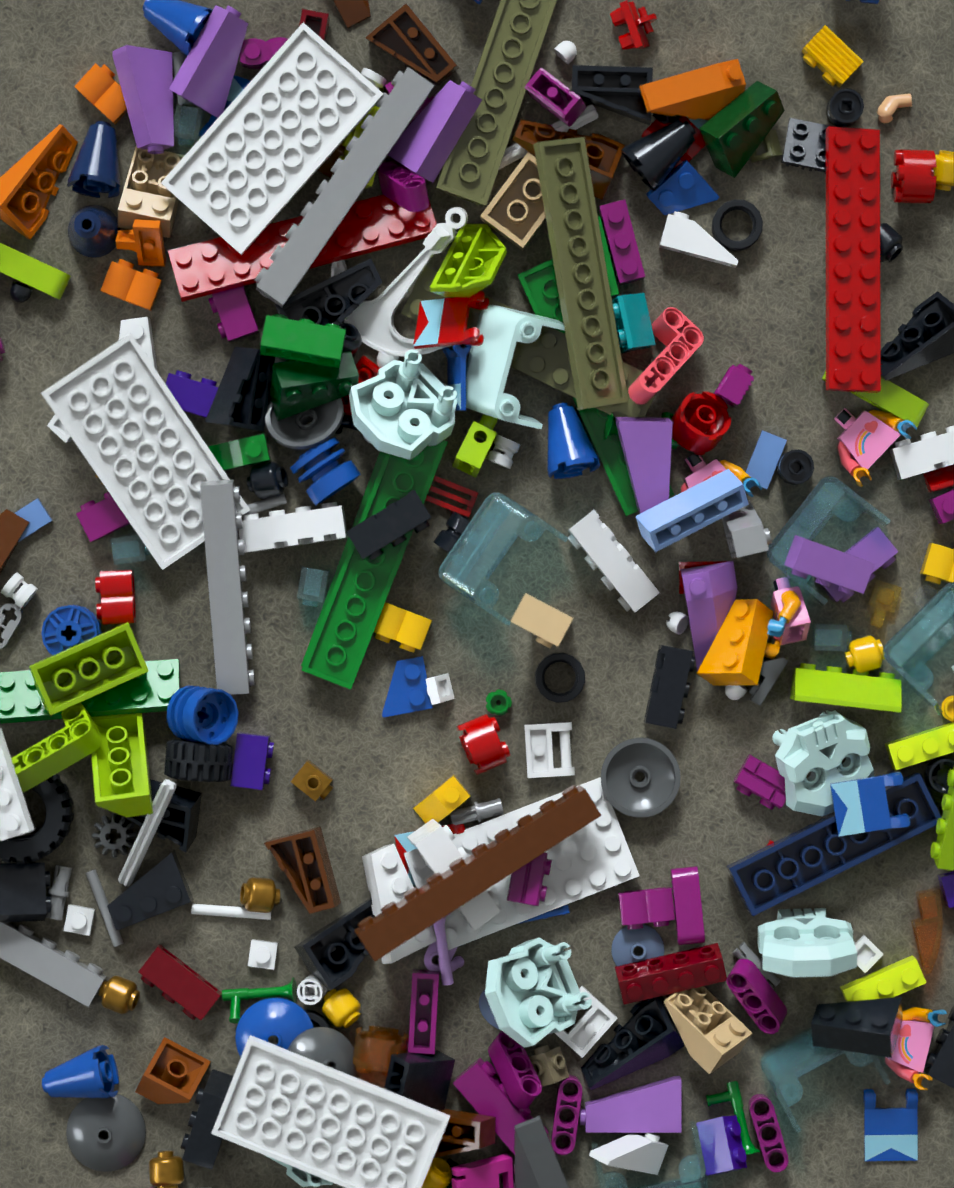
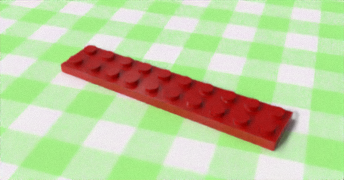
M832 126L826 128V391L878 393L881 391L880 130Z
M384 195L355 202L310 268L425 239L437 225L430 201L427 209L418 212L407 211ZM299 216L269 224L242 255L222 237L169 250L168 254L181 301L184 302L257 283L255 279L263 267L268 270L274 262L270 257L278 246L283 248L289 240L285 237L293 224L299 226L304 217Z

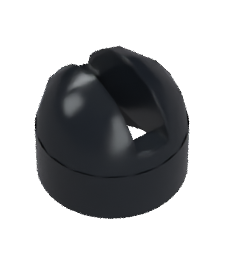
M13 281L10 295L15 302L22 303L30 298L33 288Z

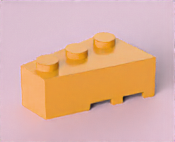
M758 599L735 600L697 674L713 686L758 685L768 640V624L773 617V611Z

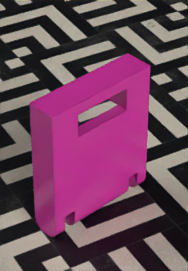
M505 1153L452 1167V1175L459 1177L451 1178L452 1188H500V1173H502L503 1188H514L513 1159Z

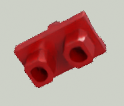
M626 0L621 2V7L611 12L610 16L615 27L627 23L630 31L619 36L622 49H645L650 47L646 34L654 32L651 23L657 20L656 14L648 15L645 7L637 9L634 1L628 2Z

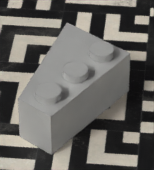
M750 500L748 501L749 504L722 518L731 558L769 550L768 545L772 544L769 529L763 528V524Z

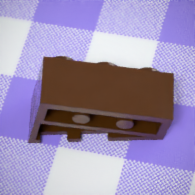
M404 4L365 37L369 42L438 85L459 69L457 64L407 4Z
M321 826L270 839L264 843L279 863L280 869L287 875L292 883L291 886L310 914L334 908L341 903Z
M450 1109L438 1110L450 1115L434 1158L476 1150L495 1143L496 1117Z

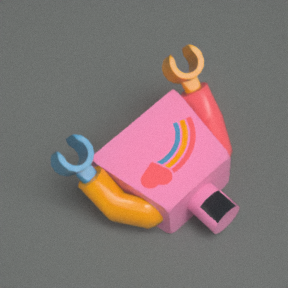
M844 408L834 418L845 429L837 438L839 441L837 450L841 465L854 477L859 487H863L860 481L861 477L866 476L870 481L872 480L868 469L900 436L898 432L909 440L911 436L906 433V430L910 427L917 430V427L909 420H903L892 413L874 409L869 412L863 411L855 418Z
M695 453L685 459L693 473L684 478L685 483L681 486V493L727 469L743 483L749 497H754L750 491L753 486L759 487L760 490L762 489L757 479L751 478L741 467L727 460L718 461L715 459L706 465L701 455Z
M787 577L776 579L773 582L775 591L772 595L771 609L774 620L770 619L767 634L774 636L775 643L767 642L764 657L774 659L778 655L781 645L806 640L811 623L800 587H791Z
M912 1007L902 1011L903 1020L892 1058L885 1057V1063L897 1076L910 1083H914L916 1088L927 1091L929 1089L922 1086V1080L926 1078L932 1081L933 1079L930 1075L919 1074V1072L923 1073L934 1026L946 1025L945 1022L941 1023L938 1020V1014L944 1015L947 1012L943 1009L932 1011L930 1009Z

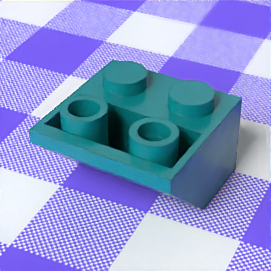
M645 293L621 295L614 298L612 305L621 354L656 345Z

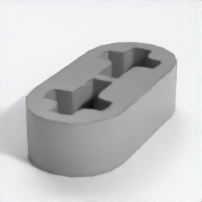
M7 603L0 608V628H4L1 634V638L4 641L0 642V649L7 646L23 618L22 609L14 603ZM14 608V614L17 616V619L10 620L7 626L3 623L7 618L4 611Z

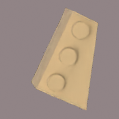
M525 593L510 622L537 635L535 641L551 649L553 644L559 646L573 618Z

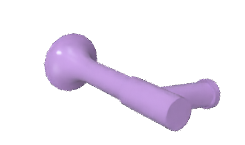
M445 916L433 925L438 947L442 985H451L454 983L452 972L464 965V959L461 956H456L452 961L450 960L445 933L447 916Z

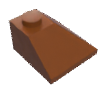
M164 1037L135 1092L157 1104L189 1103L211 1061Z

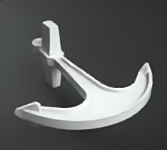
M455 207L448 210L445 215L446 223H438L433 231L425 238L423 242L425 248L377 298L369 301L365 300L343 321L344 323L352 324L358 329L364 344L385 354L404 357L405 353L409 350H416L419 352L418 355H422L445 347H452L450 345L415 349L413 347L414 339L405 338L397 332L393 316L397 307L433 255L444 252L458 233L455 229L466 225L468 215L464 209ZM455 213H458L461 217L459 223L453 221ZM344 260L332 263L331 277L347 270Z

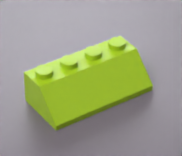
M128 622L29 666L36 689L46 711L50 715L149 671Z
M800 663V668L793 667L790 699L901 713L902 687L901 680L895 679L894 673L879 672V677L868 676L869 671L859 673L856 669H853V673L848 674L842 673L841 667L827 666L826 671L816 670L815 664Z
M142 713L92 717L102 737V744L99 749L91 753L96 806L124 817L153 814L146 730Z
M953 767V770L948 772L947 784L949 789L948 793L944 794L942 798L943 815L942 818L937 820L936 833L938 836L936 842H933L931 845L930 855L934 859L937 869L954 871Z

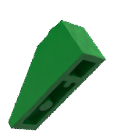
M265 434L208 447L224 471L272 461Z

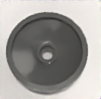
M339 398L278 421L270 400L265 416L266 426L270 435L279 444L292 449H309L326 442L336 433L343 420L344 405L342 399Z
M632 738L615 746L605 758L601 769V786L607 800L621 813L632 817H649L662 812L675 799L680 786V769L674 755L663 744L649 738ZM639 771L645 775L644 780L640 782L635 780V774Z
M314 1027L300 1033L288 1047V1051L326 1066L330 1062L333 1069L357 1078L358 1063L354 1048L343 1034L332 1028Z
M117 1094L112 1098H85L74 1108L68 1119L66 1129L67 1142L76 1159L86 1167L102 1172L116 1171L129 1165L141 1152L146 1137L145 1121L138 1107L123 1095ZM100 1131H107L109 1138L102 1139L99 1135Z

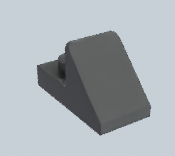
M780 657L763 661L760 672L763 678L761 681H758V685H752L749 689V693L752 694L749 698L751 701L758 705L762 704L787 664V659Z

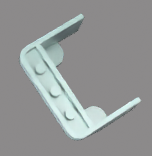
M489 305L487 309H483L479 315L476 328L480 330L479 335L482 334L484 336V341L481 346H471L466 365V407L503 421L542 429L543 424L533 417L519 414L520 403L516 397L503 392L516 343H532L536 341L540 335L542 325L565 331L564 323L556 319L497 305Z

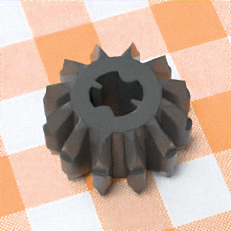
M112 813L111 822L106 815L102 816L104 825L98 822L94 825L101 832L92 834V838H100L101 840L94 845L95 848L104 845L105 848L102 851L104 856L108 854L110 849H112V858H117L118 849L125 856L128 854L125 845L130 848L134 845V842L128 838H136L138 836L136 832L128 831L135 826L134 822L126 826L124 823L127 818L122 816L120 821H118L117 813ZM113 828L117 829L116 833H121V837L116 842L111 841L113 838L109 839L108 833H111Z

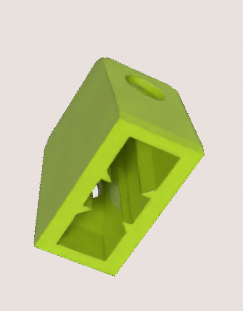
M483 414L479 423H472L452 467L475 478L477 477L497 435V432L493 431L498 421L497 418ZM475 438H480L483 443H478L475 441Z

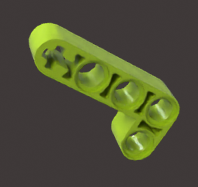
M0 243V273L56 299H61L71 278L69 274Z
M825 371L824 375H823L822 378H821V379H822L823 381H825V382H826V371ZM881 378V391L878 393L850 392L884 412H889L903 420L911 421L916 427H918L929 406L924 400L889 380L885 381L883 378Z
M77 703L62 711V718L66 727L11 758L22 793L99 749L102 744V737L95 721L82 703Z

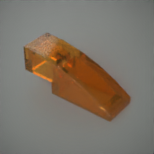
M936 887L916 892L921 918L911 920L922 970L925 974L932 973L942 936V902L940 890Z

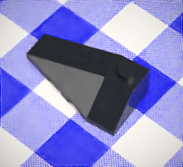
M368 259L288 298L283 307L275 304L276 311L290 320L308 319L318 325L335 324L339 326L383 281L372 259Z
M938 291L913 310V317L909 322L902 324L898 328L899 334L895 339L887 342L881 349V378L885 381L954 354V304Z
M372 898L337 918L294 947L308 970L329 991L353 976L365 956H368L367 950L354 930L359 928L358 923L369 916L375 917L371 907L373 905Z
M662 996L642 1000L630 1010L633 1016L624 1026L618 1024L614 1029L617 1034L608 1045L601 1044L581 1067L588 1087L591 1090L661 1061L685 1046Z

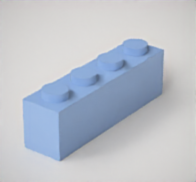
M727 469L635 517L642 538L657 552L745 507L749 503L743 483Z

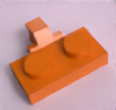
M134 219L132 230H118L115 240L117 249L137 252L138 265L165 267L166 253L161 221Z

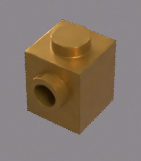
M307 760L291 781V783L315 802L319 797L324 800L333 789L330 785L333 779L309 760Z

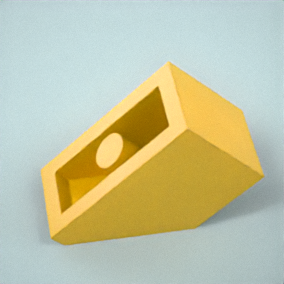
M452 775L413 809L425 823L431 819L439 822L470 797V793L455 775Z

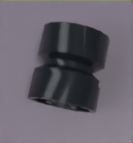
M846 88L837 91L826 107L828 120L836 127H850L863 113V99L858 92Z
M799 449L783 454L777 464V473L780 479L790 485H798L807 481L814 471L812 457L806 451Z
M453 511L446 522L448 529L441 530L433 543L462 561L469 550L468 542H475L482 530Z
M947 758L931 760L924 771L927 785L938 792L948 793L947 777L949 770H953L954 761Z

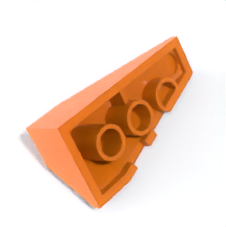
M734 59L643 84L639 88L647 112L669 116L681 115L687 116L688 119L696 120L699 118L709 121L745 91L746 82L739 60Z
M59 124L0 177V220L30 240L48 216L49 210H46L45 207L50 195L56 196L59 188L55 186L59 173L67 170L78 143L63 125Z

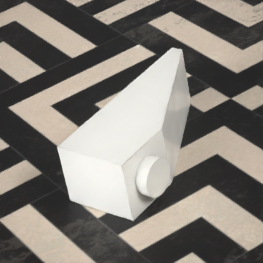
M674 211L673 215L668 214L659 244L660 248L736 268L738 260L695 221L689 220V215Z
M631 1133L591 1150L589 1156L608 1166L658 1175L669 1145L659 1141L660 1136L655 1133Z

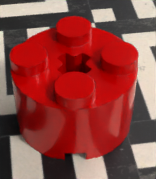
M895 150L894 166L897 167L896 172L891 173L894 203H931L934 200L936 190V176H934L933 167H936L935 152L931 150Z
M703 391L701 394L691 393L687 395L671 419L672 439L677 441L683 448L697 455H704L706 452L711 451L717 446L731 425V416L729 417L726 403L719 396L711 392Z
M484 714L456 726L457 731H463L464 735L459 736L470 764L474 763L478 767L474 770L476 775L507 763L506 758L511 755L505 741L500 742L497 733L500 732V727L495 717L489 718L487 714Z

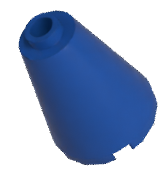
M146 0L143 4L144 17L186 56L189 54L213 9L181 0Z
M559 403L552 406L553 410L548 412V476L551 478L554 475V479H566L583 475L582 471L586 468H589L590 472L600 467L599 458L574 407L568 406V403Z
M100 1045L46 1071L45 1077L42 1078L44 1092L48 1093L50 1097L64 1098L115 1097L118 1090L114 1091V1085L119 1084V1075L113 1054L108 1055L105 1050L109 1048L105 1045Z

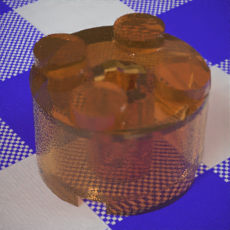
M369 1026V1031H362V1027L357 1028L353 1050V1064L356 1065V1071L360 1073H371L372 1070L380 1071L383 1075L387 1076L391 1054L407 1053L408 1034L404 1032V1035L400 1036L398 1035V1029L390 1027Z

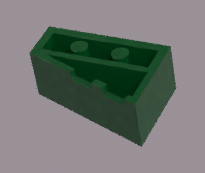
M756 81L699 128L714 166L734 178L738 175L785 111L777 90Z
M351 351L342 352L340 368L295 360L273 363L270 399L277 420L285 419L349 395L351 387L357 385L359 380V374Z

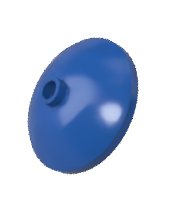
M278 997L260 1000L244 1012L237 1025L235 1041L239 1056H242L250 1035L269 1042L270 1036L275 1035L279 1039V1042L275 1045L288 1050L291 1042L300 1033L314 1028L312 1020L301 1006L291 1000Z

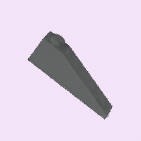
M540 1116L515 1125L514 1188H570Z

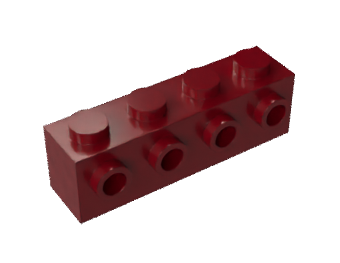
M718 943L615 967L624 1005L727 981Z

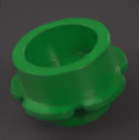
M504 690L490 692L486 697V708L491 714L495 713L498 716H502L511 707V698L507 696ZM497 700L501 701L500 705L496 704Z

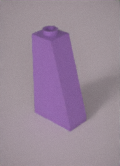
M216 5L169 90L205 112L219 118L224 112L248 23L239 18L242 13L230 6L223 9Z
M125 45L113 51V60L137 148L146 149L149 154H162L165 149L174 146L173 92L169 90L173 82L172 52Z
M449 80L405 129L388 153V156L433 183L482 99L473 94L476 89L463 81L460 85H457Z
M616 417V426L639 514L669 499L672 421L669 418Z
M672 1076L585 1102V1109H580V1125H585L586 1133H682V1079L680 1076Z

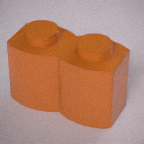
M95 63L74 87L116 125L127 112L121 86L113 80L115 74L105 64L99 67Z
M119 259L118 263L111 261L100 291L152 311L163 282L158 279L159 274L145 268L143 272L134 270V264Z

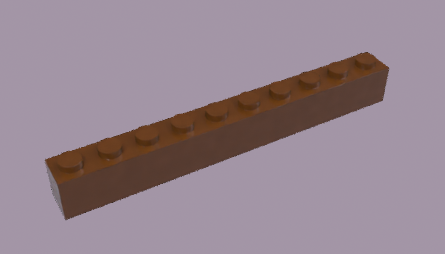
M573 785L562 792L563 796L556 801L549 800L539 807V812L533 816L528 814L516 822L518 825L513 829L500 831L494 836L495 840L488 845L483 843L475 847L471 851V856L464 860L463 858L455 860L449 865L450 869L443 874H440V872L435 873L426 880L427 884L421 888L414 887L403 895L404 899L398 903L390 902L381 909L382 913L372 918L369 916L359 922V928L354 931L374 962L602 816L586 789L580 785L578 787Z

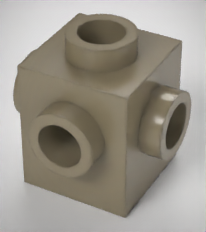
M548 1044L533 1049L534 1054L528 1056L542 1086L554 1084L570 1077L560 1046L550 1049Z

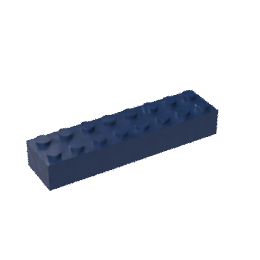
M915 772L903 778L904 782L902 785L885 787L890 817L908 814L910 818V826L890 828L839 837L834 812L726 866L749 914L755 916L935 826L938 818L942 817L920 773Z

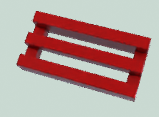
M435 476L433 481L472 497L469 501L431 486L429 491L465 504L468 507L466 510H463L428 495L426 501L469 517L479 493Z

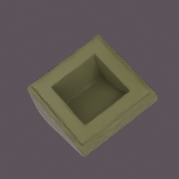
M770 130L750 157L752 163L782 155L776 130Z

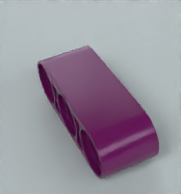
M396 161L384 162L379 166L377 173L381 193L410 212L422 211L429 207L424 178Z
M695 866L671 869L678 945L705 943L698 868Z
M739 959L726 979L727 985L758 1028L766 1034H775L787 1016V1008L757 966L748 959Z
M500 1031L488 1047V1053L513 1105L520 1109H526L541 1093L542 1085L524 1047L506 1033Z
M569 1075L570 1077L559 1081L551 1144L554 1151L560 1155L571 1153L576 1142L582 1085L580 1080L573 1075ZM568 1082L575 1083L578 1087L577 1091L572 1095L563 1092V1086ZM563 1109H571L574 1112V1116L571 1120L564 1121L559 1117L560 1112ZM566 1135L570 1138V1143L566 1147H560L555 1142L557 1137Z
M756 1094L749 1100L748 1109L762 1158L770 1171L781 1172L788 1166L789 1160L775 1109L771 1100L766 1095ZM759 1101H764L768 1104L767 1110L761 1114L754 1111L755 1104ZM766 1127H773L775 1129V1134L770 1139H765L761 1136L762 1130ZM774 1152L782 1154V1160L778 1164H771L769 1162V1156Z

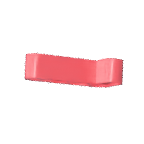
M669 307L665 309L652 324L653 334L666 348L630 385L628 394L632 401L637 404H646L704 341V336L700 329L677 308Z

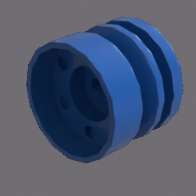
M336 437L310 448L290 467L293 474L302 469L306 470L297 479L299 483L310 478L314 482L308 487L306 493L315 506L333 496L361 475L352 460L339 464L337 461L345 453L344 448L333 454L330 451L339 444Z
M68 605L58 607L49 613L43 622L41 635L43 644L48 652L55 655L102 634V629L95 613L86 607ZM69 625L72 626V630L77 632V635L73 636L71 641L69 636L64 635V631L69 630Z
M187 685L178 689L171 697L167 706V721L173 734L182 740L218 745L227 741L234 733L238 724L239 712L235 700L226 691Z

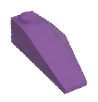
M733 561L681 569L697 672L736 599L737 581Z

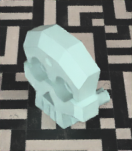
M416 350L407 351L404 356V362L393 360L380 368L376 377L352 386L349 394L354 426L378 451L408 460L416 457L428 445L435 446L451 435L455 425V409L457 405L456 390L453 391V387L444 386L423 363H420L422 356L421 354L418 355L419 352Z
M827 710L826 713L822 712L819 717L792 727L788 731L780 729V732L777 730L773 734L772 740L774 744L780 746L775 757L779 774L785 778L786 806L793 811L822 817L834 812L830 783L874 777V769L867 755L870 751V743L866 729L857 722L845 718L835 710L832 712Z
M811 908L803 909V911L801 909H793V911H790V909H778L775 921L758 926L757 943L759 953L763 954V970L789 977L833 976L857 967V951L853 941L851 923L844 920L827 918L826 908H814V911Z
M535 938L513 947L508 956L488 961L485 995L500 1030L524 1048L534 1046L547 1034L560 1032L575 1024L577 1011L588 1009L592 1004V999L584 1000V998L590 997L587 992H580L567 961L571 956V949L563 950L570 947L565 942L552 945L541 938Z

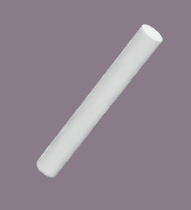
M192 904L191 914L271 920V912H249L245 907Z

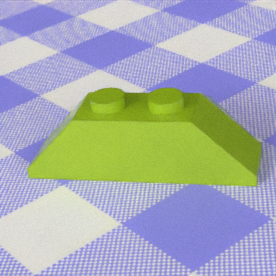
M466 224L459 229L430 286L431 292L444 297H471L492 284L507 250L487 224Z

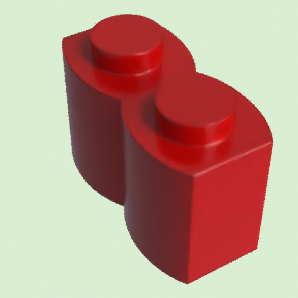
M134 570L100 571V577L95 578L96 593H101V604L96 606L97 619H102L103 625L125 624L127 622L129 624L136 623Z

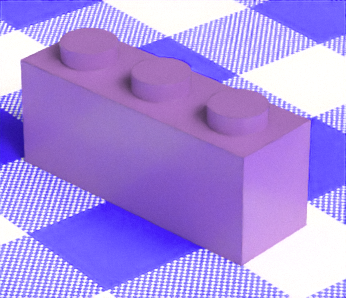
M875 527L845 553L875 564L868 581L869 583L875 577L873 573L880 566L885 569L896 560L894 555L898 553V550L880 528ZM831 583L830 587L821 585L834 602L841 600L843 603L853 596L839 591V585Z
M795 535L784 565L792 568L791 574L806 579L809 574L816 577L814 581L827 587L834 583L839 585V591L853 595L854 591L864 594L875 564Z

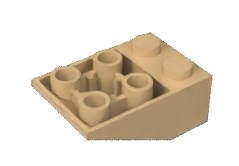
M136 145L118 207L119 228L132 230L134 219L161 221L163 237L170 238L179 199L164 187L161 182L185 155L164 151L162 154H149L148 150L139 149Z
M705 986L676 992L664 1001L690 1056L708 1074H711L740 1053L753 1034Z

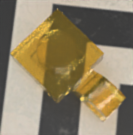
M880 580L875 581L868 602L869 606L875 607L869 625L882 628L886 611L890 613L895 611L902 587Z

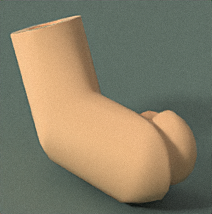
M911 94L886 97L878 107V120L881 123H890L893 120L892 115L897 108L912 107Z

